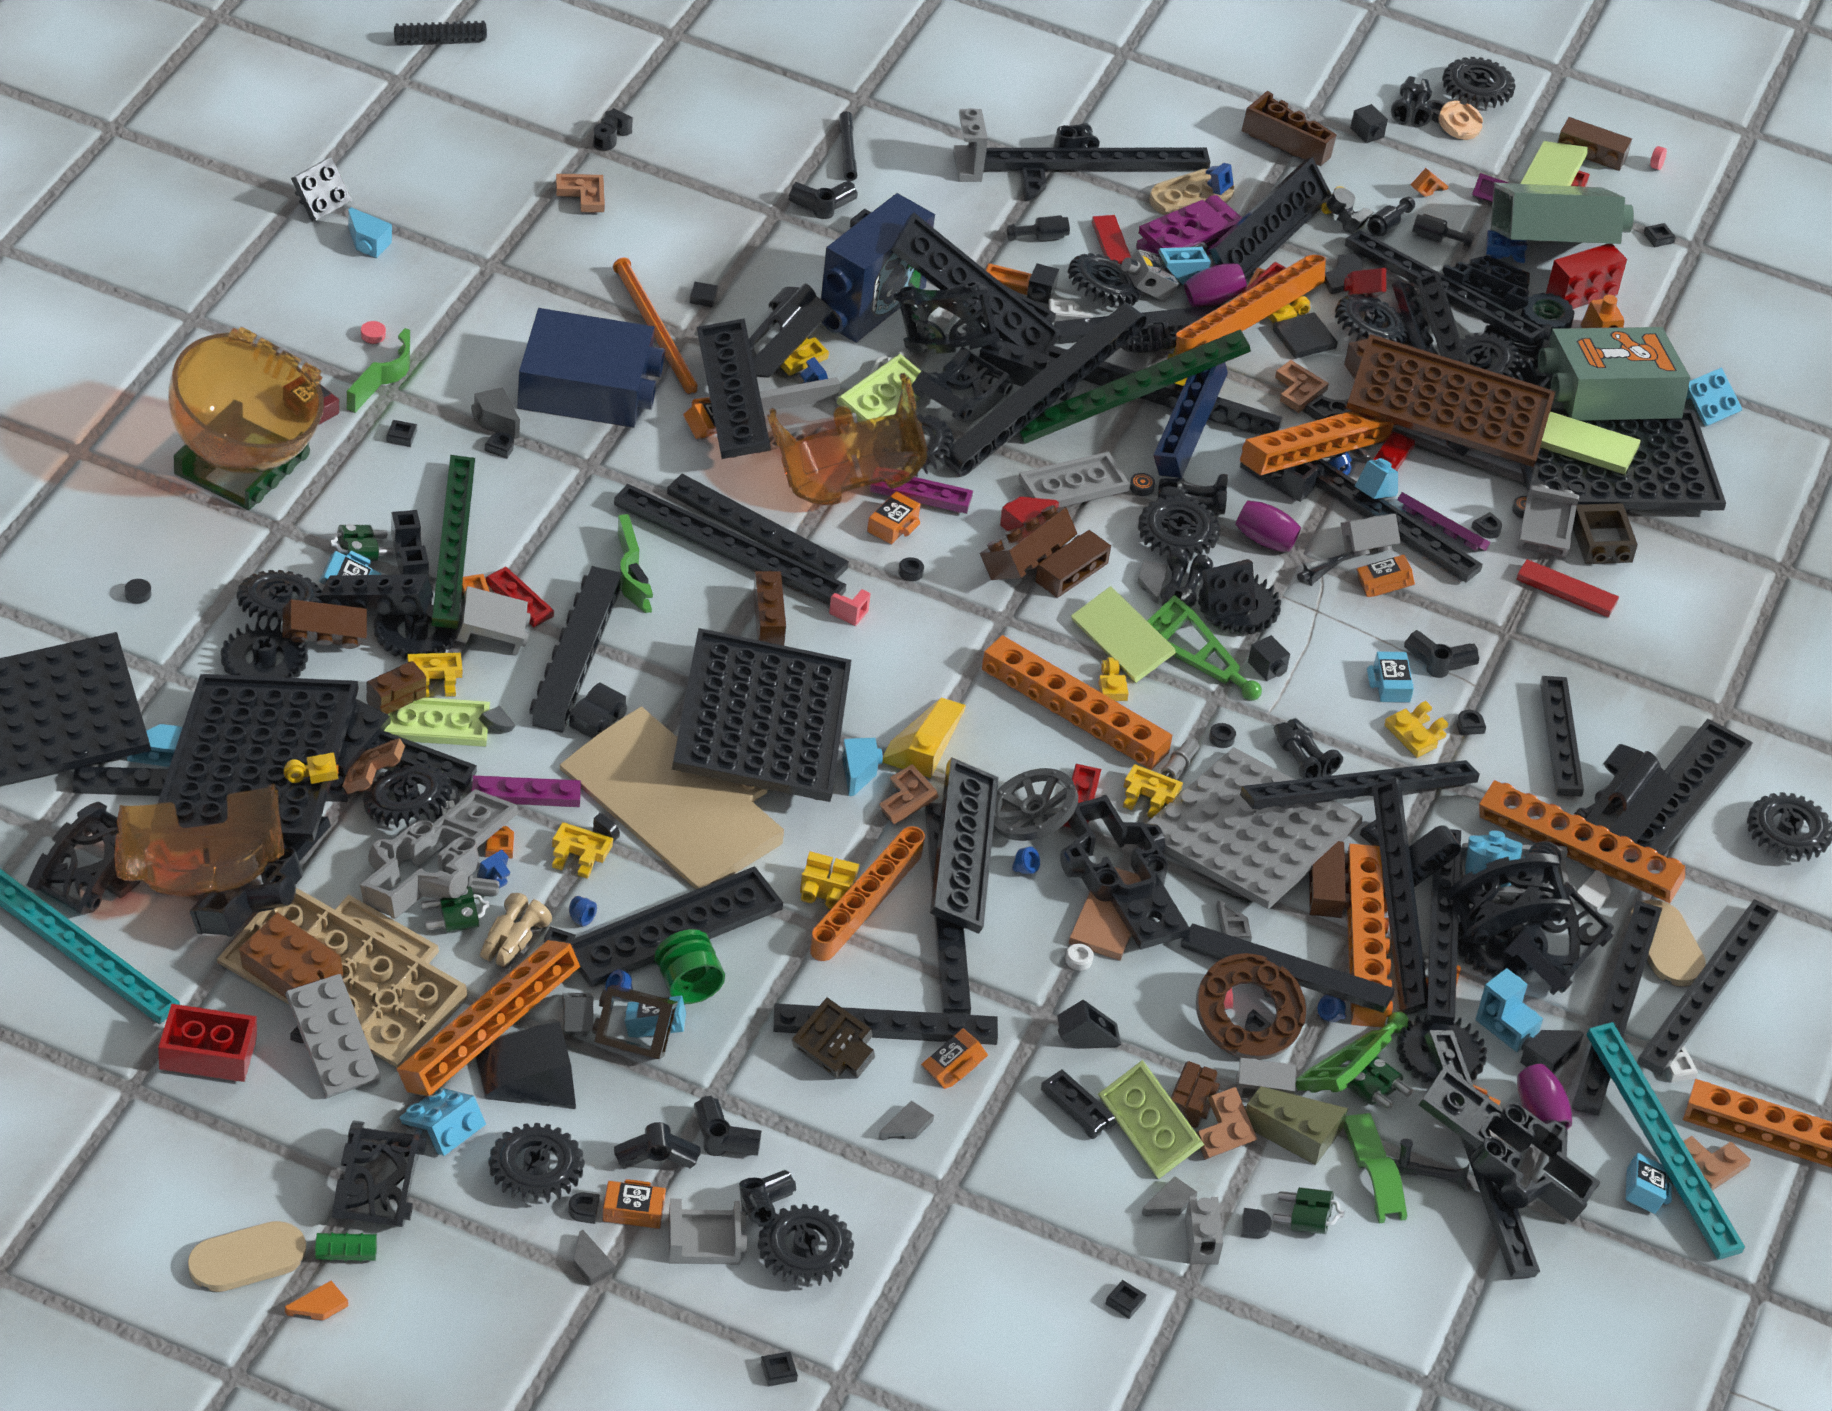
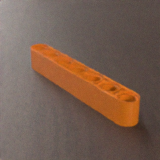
M914 826L904 828L812 931L810 954L814 959L828 961L833 958L921 859L925 834L920 828Z

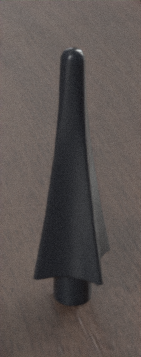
M1344 553L1328 559L1303 563V571L1297 574L1298 581L1301 583L1308 581L1312 586L1328 571L1346 560L1349 554Z

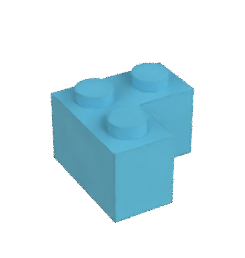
M1506 968L1485 984L1475 1020L1515 1052H1518L1528 1037H1534L1539 1033L1543 1018L1523 1003L1528 984Z

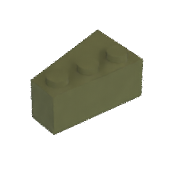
M1262 1086L1246 1106V1112L1255 1133L1314 1165L1319 1162L1343 1130L1348 1108Z

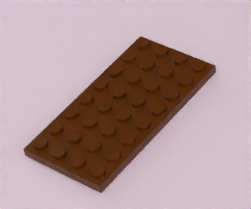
M1369 334L1346 409L1534 467L1556 391Z

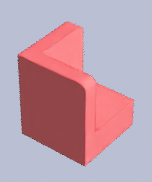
M861 589L853 600L834 593L830 600L829 614L856 626L869 611L871 593Z

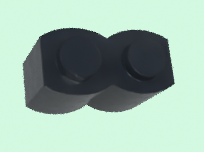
M601 682L597 683L570 712L569 726L593 739L615 721L624 717L627 711L626 696Z

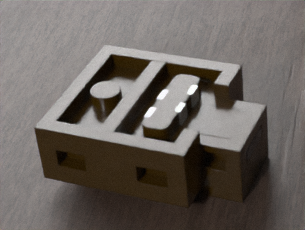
M828 997L825 998L792 1038L795 1049L837 1079L845 1070L859 1078L875 1058L874 1049L867 1045L868 1041L872 1038L871 1028Z

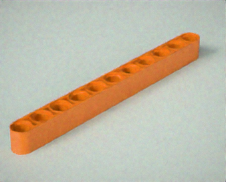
M1308 255L1176 333V355L1241 329V331H1244L1325 282L1326 258L1321 255Z

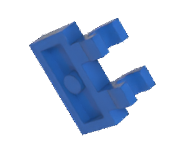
M1488 230L1486 255H1490L1495 259H1503L1512 255L1516 262L1525 263L1524 255L1525 250H1527V243L1525 242L1527 240L1509 239L1496 231Z

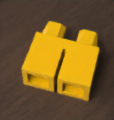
M809 851L806 867L801 877V901L813 903L816 897L826 899L825 905L832 909L857 881L859 864L836 858L832 868L833 857Z

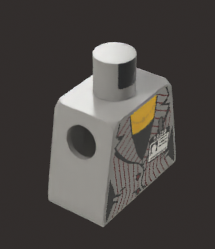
M1137 250L1131 258H1125L1122 262V270L1128 273L1137 289L1164 302L1179 286L1175 276L1166 267L1159 254Z

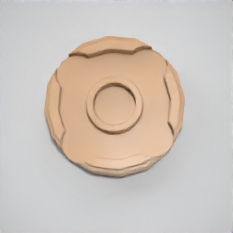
M1460 101L1447 102L1442 107L1438 116L1443 130L1449 135L1463 140L1474 139L1478 136L1483 127V119L1479 111L1470 104H1459Z

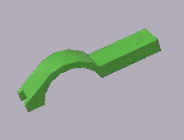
M404 328L398 335V339L403 343L398 349V354L400 355L398 359L385 363L373 362L347 390V410L356 413L381 384L397 382L406 376L410 369L409 329Z
M629 514L619 515L617 534L624 554L620 563V572L622 573L621 591L628 600L643 612L651 613L650 601L646 599L653 598L650 584L641 583L628 574L629 565L639 564L640 551Z
M1371 1113L1346 1116L1343 1127L1358 1168H1366L1372 1181L1375 1214L1378 1222L1385 1223V1214L1397 1212L1401 1221L1406 1220L1407 1210L1399 1170L1394 1160L1386 1155Z

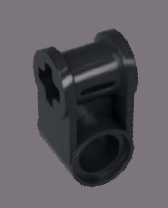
M1087 123L1069 126L1062 125L1057 128L1053 148H1098L1100 141L1092 134L1093 129Z

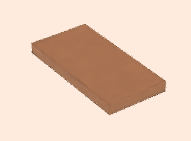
M1115 867L1125 884L1129 885L1141 881L1137 874ZM1090 890L1070 936L1069 944H1084L1095 953L1121 961L1131 934L1112 902L1096 899Z

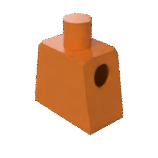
M1605 295L1603 299L1592 300L1583 317L1581 327L1624 328V317L1617 307L1618 299L1613 295Z

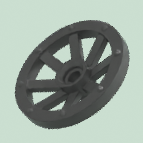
M1052 768L1033 769L1014 776L997 790L994 819L995 830L1003 837L1017 841L1034 840L1053 833L1062 827L1076 810L1078 792L1073 780L1066 773ZM1047 781L1042 794H1036L1032 783ZM1056 783L1064 787L1062 791L1050 799ZM1025 787L1028 797L1023 801L1012 795L1018 789ZM1066 799L1062 807L1054 808L1060 802ZM1006 802L1021 811L1001 812V809ZM1010 820H1020L1012 826L1003 822Z

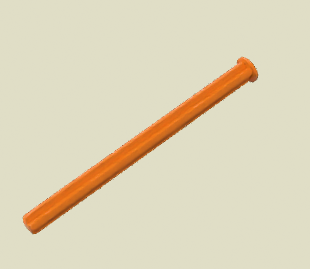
M626 257L617 259L613 264L614 272L619 274L647 325L655 326L654 337L660 348H665V357L687 394L696 393L698 384L632 270L631 261Z

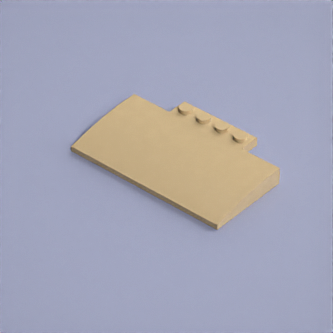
M641 706L579 748L560 764V770L571 780H581V788L696 890L736 874L783 844L784 829L753 803L758 798L767 794L768 789L671 770L678 736H675Z
M296 888L295 898L290 905L258 912L217 958L218 964L289 1005L285 997L242 968L239 948L277 912L341 956L342 979L371 1053L396 1068L417 1052L467 998V989L464 983L429 964L439 952L438 945L349 894L336 909H333Z

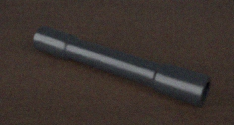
M845 111L839 115L843 148V175L845 180L854 181L858 174L854 152L853 115Z

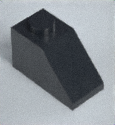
M1084 999L1057 1015L1060 1037L1078 1049L1117 1048L1121 1045L1117 1023Z
M1541 1030L1534 1037H1528L1521 1047L1523 1054L1520 1063L1526 1067L1543 1064L1555 1074L1579 1051L1584 1033L1580 1030Z

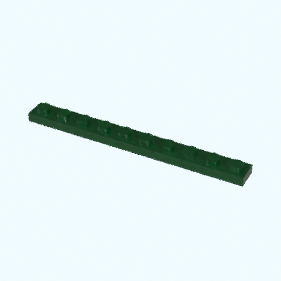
M1241 329L1051 406L1019 431V434L1024 444L1247 354L1251 352L1250 345Z
M450 455L431 626L458 629L475 467L474 457Z

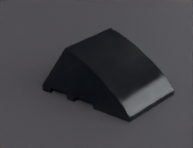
M1489 255L1470 259L1469 264L1457 262L1455 267L1444 265L1442 268L1445 276L1512 312L1528 306L1530 273L1492 258Z
M551 1019L535 1027L497 1039L475 1057L485 1099L515 1103L529 1100L538 1101L542 1106L556 1103L565 1104L568 1109H576L572 1067L559 1021Z

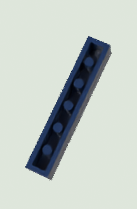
M1226 363L1187 378L1153 454L1159 476L1183 477L1227 377Z

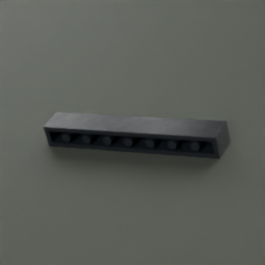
M591 566L588 576H583L581 582L582 591L581 593L577 592L574 598L573 607L575 608L568 612L567 627H562L560 632V644L555 645L553 648V661L546 665L545 680L539 682L537 699H532L529 714L533 715L532 726L560 733L564 732L570 712L575 705L619 596L621 572Z

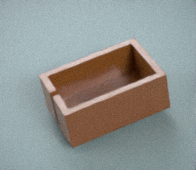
M278 912L239 948L242 968L285 998L288 990L338 974L343 976L340 955Z

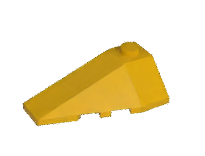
M941 697L890 741L883 755L882 763L900 769H905L913 764L923 776L931 778L966 705Z

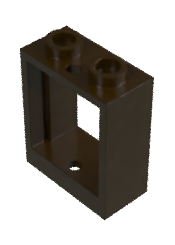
M1623 503L1577 505L1573 531L1584 563H1633L1638 544ZM1617 528L1621 541L1594 542L1590 529Z
M611 985L607 987V991L603 990L600 996L599 1006L603 1008L600 1018L596 1017L593 1025L592 1034L596 1035L594 1042L661 1059L665 1056L678 1002ZM615 997L660 1008L651 1047L606 1035Z

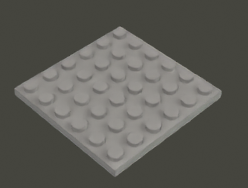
M1233 747L1180 793L1173 803L1170 802L1146 824H1157L1161 828L1166 843L1164 853L1269 909L1312 870L1313 864L1334 844L1345 840L1362 824L1363 815L1334 800L1310 802L1309 804H1293L1285 807H1267L1261 810L1252 809L1240 796L1242 786L1295 779Z

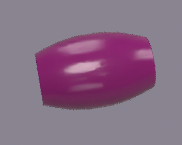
M1239 264L1212 266L1198 272L1184 283L1185 293L1192 307L1225 303L1238 296L1247 288L1246 279Z
M1247 500L1235 523L1239 530L1254 542L1283 552H1290L1301 531V526L1284 511L1263 502Z
M1535 1064L1523 1069L1517 1075V1088L1522 1107L1542 1122L1549 1119L1556 1120L1568 1130L1572 1126V1112L1568 1096L1560 1081L1543 1064Z

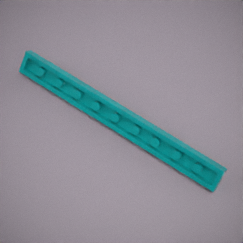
M0 869V907L159 1025L167 1019L171 1004L180 1005V1001Z
M1611 1022L1589 1028L1586 1036L1717 1260L1743 1253L1745 1245L1614 1023Z

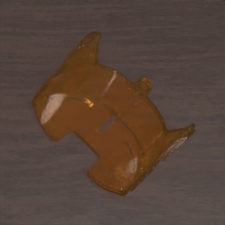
M905 373L899 375L902 391L895 414L854 423L851 410L847 406H838L833 412L836 428L819 432L800 440H796L779 423L776 417V409H769L770 414H767L777 446H780L781 460L788 485L797 497L818 505H833L841 502L842 493L878 482H885L888 488L894 489L906 484L917 475L928 457L926 451L928 449L921 422L916 416L915 409L917 407L909 376L906 377ZM855 454L862 474L860 477H857L851 457Z
M271 784L261 789L229 794L227 797L228 817L224 823L191 828L179 826L175 805L172 802L140 806L120 805L117 817L119 834H116L115 866L118 878L127 881H144L151 889L157 892L175 896L201 895L206 892L231 890L256 879L264 871L268 863L278 860L284 855L278 789L276 790L275 784ZM205 848H209L210 864H205L204 862Z

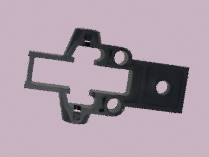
M1107 795L1078 803L1075 812L1068 820L1078 839L1060 852V863L1066 876L1082 878L1089 892L1091 890L1096 899L1104 902L1111 901L1140 950L1189 936L1190 927L1164 887L1168 862L1162 853L1165 850L1166 843L1159 825L1144 824L1143 822H1123ZM1102 819L1119 848L1124 847L1125 844L1138 845L1139 848L1134 849L1131 855V867L1135 874L1139 876L1140 882L1129 885L1125 884L1108 857L1102 858L1099 864L1090 861L1089 856H1093L1096 836L1088 825V820ZM1154 917L1157 918L1159 922H1154L1152 920H1148L1147 918Z
M321 817L314 842L259 839L251 844H238L229 848L212 867L197 870L191 878L190 889L193 897L199 901L189 911L197 934L227 935L232 937L252 913L274 910V908L290 905L296 895V884L303 876L299 861L331 827L329 818ZM266 861L260 867L263 884L254 886L248 884L257 873L256 867L261 862ZM231 885H235L241 890L228 903L224 890Z
M1446 1066L1439 1072L1418 1106L1470 1143L1471 1148L1474 1150L1471 1156L1472 1165L1477 1171L1501 1188L1500 1196L1502 1200L1512 1208H1524L1539 1198L1570 1222H1573L1587 1207L1588 1200L1601 1183L1567 1157L1568 1132L1560 1122L1552 1119L1542 1122L1516 1103H1509L1503 1109ZM1450 1099L1455 1100L1459 1106L1454 1105ZM1486 1128L1519 1152H1523L1531 1144L1549 1156V1162L1544 1166L1543 1170L1559 1182L1544 1173L1536 1183L1531 1180L1526 1187H1523L1519 1183L1524 1174L1516 1169L1522 1155L1497 1137H1489L1485 1133ZM1563 1185H1565L1566 1187H1568L1570 1190H1572L1574 1193H1576L1579 1197H1577L1575 1194H1573L1571 1191H1569V1190H1568L1567 1188H1565Z

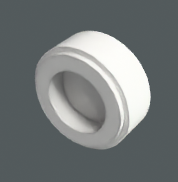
M1073 944L1066 951L1065 962L1073 970L1084 971L1091 967L1094 954L1091 948L1084 944Z

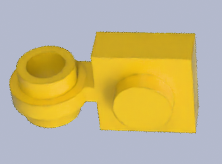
M1301 296L1292 301L1291 305L1287 304L1267 317L1272 323L1297 317V313L1305 315L1310 311V301L1307 297Z
M1107 657L1101 663L1102 675L1099 676L1098 682L1100 692L1114 701H1128L1129 692L1125 675H1119V661L1114 660L1113 657Z
M334 753L307 757L308 765H304L299 760H290L284 767V776L292 783H298L304 777H310L311 784L338 779Z

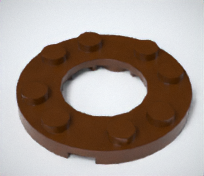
M1235 954L1216 962L1207 971L1199 984L1196 993V1012L1202 1029L1220 1049L1239 1058L1264 1060L1283 1053L1295 1042L1305 1023L1306 1003L1303 992L1293 975L1283 966L1280 968L1266 960L1267 957L1257 954ZM1239 984H1253L1263 988L1270 994L1275 1003L1276 1016L1272 1025L1260 1032H1249L1241 1026L1232 1023L1225 1012L1224 1006L1227 992Z

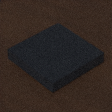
M1315 312L1273 323V331L1295 359L1337 348L1338 341Z

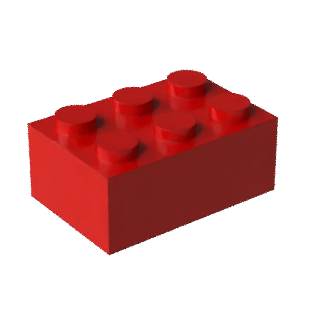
M1604 244L1556 259L1553 262L1545 294L1551 293L1561 296L1572 305L1573 309L1587 305L1592 300L1603 299L1605 295L1616 296L1619 292L1627 258L1613 244Z
M171 1004L158 1047L159 1069L245 1082L257 1040V1016Z

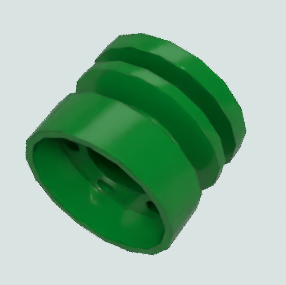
M688 929L679 931L667 937L655 951V961L671 997L682 996L684 1004H694L712 997L721 989L725 982V972L716 956L712 943L707 934L700 930Z

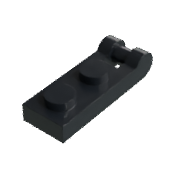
M1063 1069L1042 1082L1041 1091L1080 1124L1091 1139L1101 1135L1104 1128L1109 1129L1116 1124L1114 1115ZM1095 1115L1098 1119L1095 1121L1091 1116Z

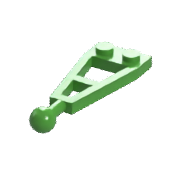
M1175 595L1147 620L1166 640L1184 623L1189 621L1207 644L1197 654L1193 655L1169 642L1176 652L1172 656L1224 684L1231 680L1241 688V693L1246 700L1255 701L1261 696V685L1254 680L1247 681L1238 673L1240 666L1198 615ZM1215 652L1228 668L1223 671L1205 660Z
M1402 1012L1392 1013L1383 1028L1371 1030L1308 1069L1296 1078L1295 1086L1297 1091L1309 1090L1310 1093H1316L1322 1090H1331V1092L1335 1093L1344 1090L1347 1087L1346 1084L1357 1077L1392 1040L1391 1035L1393 1033L1400 1034V1030L1404 1026L1407 1029L1409 1019L1406 1014ZM1348 1060H1353L1347 1067H1338Z

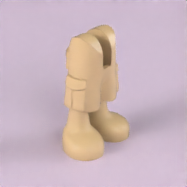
M511 893L505 899L504 908L506 914L496 918L480 951V957L488 961L493 960L497 954L496 964L504 968L517 953L526 947L533 936L530 930L533 925L538 928H545L552 921V915L547 907L535 899L529 904L527 897L521 893ZM522 917L520 922L514 923L517 918Z

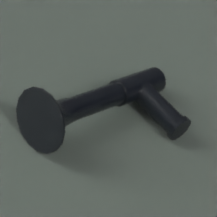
M1402 1139L1400 1141L1399 1160L1392 1159L1399 1173L1454 1181L1464 1188V1192L1466 1191L1470 1163L1462 1169H1446L1410 1162L1413 1141L1410 1139Z

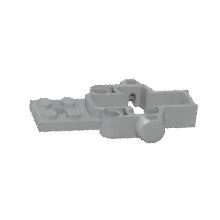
M475 789L434 823L427 820L417 821L393 840H377L370 848L368 855L370 865L377 871L360 884L363 903L396 919L421 897L436 899L460 897L467 888L468 877L480 866L477 848L518 814L517 805ZM448 845L438 853L439 871L437 873H428L420 868L396 889L390 891L401 882L398 866L403 861L412 859L414 865L420 866L439 849Z

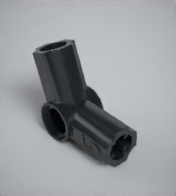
M849 180L831 189L820 188L818 190L795 182L792 185L788 200L812 209L814 215L820 219H829L833 217L835 209L857 199L858 192L855 189V185Z
M1418 630L1412 632L1404 643V647L1427 665V672L1436 678L1447 676L1449 670L1478 665L1480 659L1475 643L1449 647L1445 644L1434 643Z
M712 1095L702 1097L694 1103V1111L704 1138L703 1147L709 1155L721 1156L728 1151L758 1156L762 1130L730 1126L724 1118L719 1100L713 1098Z
M662 1122L651 1123L646 1126L645 1134L614 1146V1155L618 1160V1164L623 1169L647 1159L653 1161L668 1159L691 1169L696 1165L701 1154L700 1146L671 1134L669 1125Z
M782 1170L762 1179L752 1177L742 1180L739 1183L741 1210L746 1211V1215H748L751 1222L758 1224L759 1227L769 1226L771 1220L776 1218L775 1208L772 1203L791 1196L796 1191V1182L792 1178L791 1173L787 1170Z

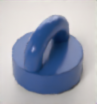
M1348 452L1340 453L1327 461L1338 470H1340V467L1345 466V470L1342 472L1346 475L1351 471L1350 462L1352 459Z
M1033 847L1019 849L1012 865L1013 871L1021 872L1025 875L1036 873L1040 867V856L1037 850Z
M575 896L569 905V913L572 920L582 927L587 926L593 921L597 913V904L588 898Z
M617 969L607 978L605 984L606 991L607 987L611 985L633 990L631 975L623 970Z
M1324 995L1320 999L1317 1010L1322 1019L1328 1022H1337L1340 1019L1344 1020L1346 1018V1004L1344 1000L1329 995Z

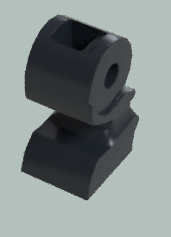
M614 108L606 111L604 118L601 119V124L596 125L593 130L594 148L600 151L611 150L617 144V134L621 136L632 134L633 117Z
M1339 187L1335 189L1332 196L1327 200L1326 205L1330 212L1338 215L1337 221L1341 222L1343 230H1347L1352 234L1365 225L1374 212L1367 208L1355 212L1353 205L1356 197L1351 191Z

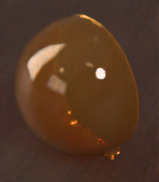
M242 326L239 330L233 328L230 333H220L200 338L188 345L180 353L171 373L168 402L171 419L181 440L198 458L224 471L254 474L266 472L286 464L296 457L310 442L323 415L324 398L320 387L323 377L320 376L322 372L320 369L305 362L301 369L299 365L302 359L285 350L278 353L280 347L262 337L255 344L254 341L257 338V334Z

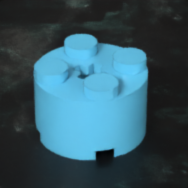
M1490 831L1489 835L1470 836L1465 863V875L1471 871L1476 874L1486 869L1487 863L1504 857H1509V861L1521 859L1522 843L1506 838L1505 834L1501 831ZM1509 882L1501 885V887L1511 886L1512 884Z

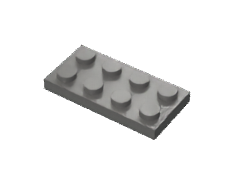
M1109 451L1020 472L1018 479L1029 497L1057 500L1059 502L1058 508L1127 492L1130 487L1129 481Z
M341 974L286 992V998L326 1099L380 1081L379 1070Z

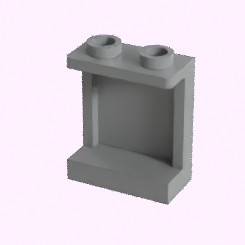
M959 109L963 138L965 142H968V145H954L953 154L959 182H982L988 141L982 109Z
M1542 484L1531 485L1527 494L1517 548L1566 558L1570 549V538L1579 495L1566 489L1558 491Z
M467 586L460 603L456 641L467 643L470 633L513 643L512 654L517 655L520 647L526 646L529 632L525 631L530 621V613H527L528 602Z
M670 1198L668 1213L669 1264L740 1265L741 1253H746L747 1235H741V1229H746V1211H741L740 1201H734L733 1210L682 1209V1199Z

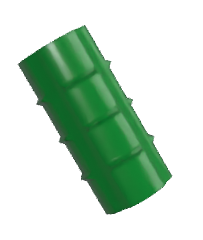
M317 1233L316 1260L376 1261L377 1234Z

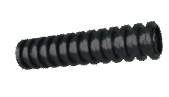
M481 20V23H478V21H474V23L470 21L463 23V21H460L456 24V21H453L452 24H449V22H445V24H442V22H438V24L431 22L428 25L427 22H424V25L420 23L406 25V23H403L400 26L398 23H395L394 39L396 44H400V42L407 44V41H410V43H414V41L418 43L425 41V43H428L431 40L432 43H435L436 40H439V42H443V40H446V42H450V40L464 42V39H467V41H471V39L475 41L482 39V41H485L487 39V26L484 20Z

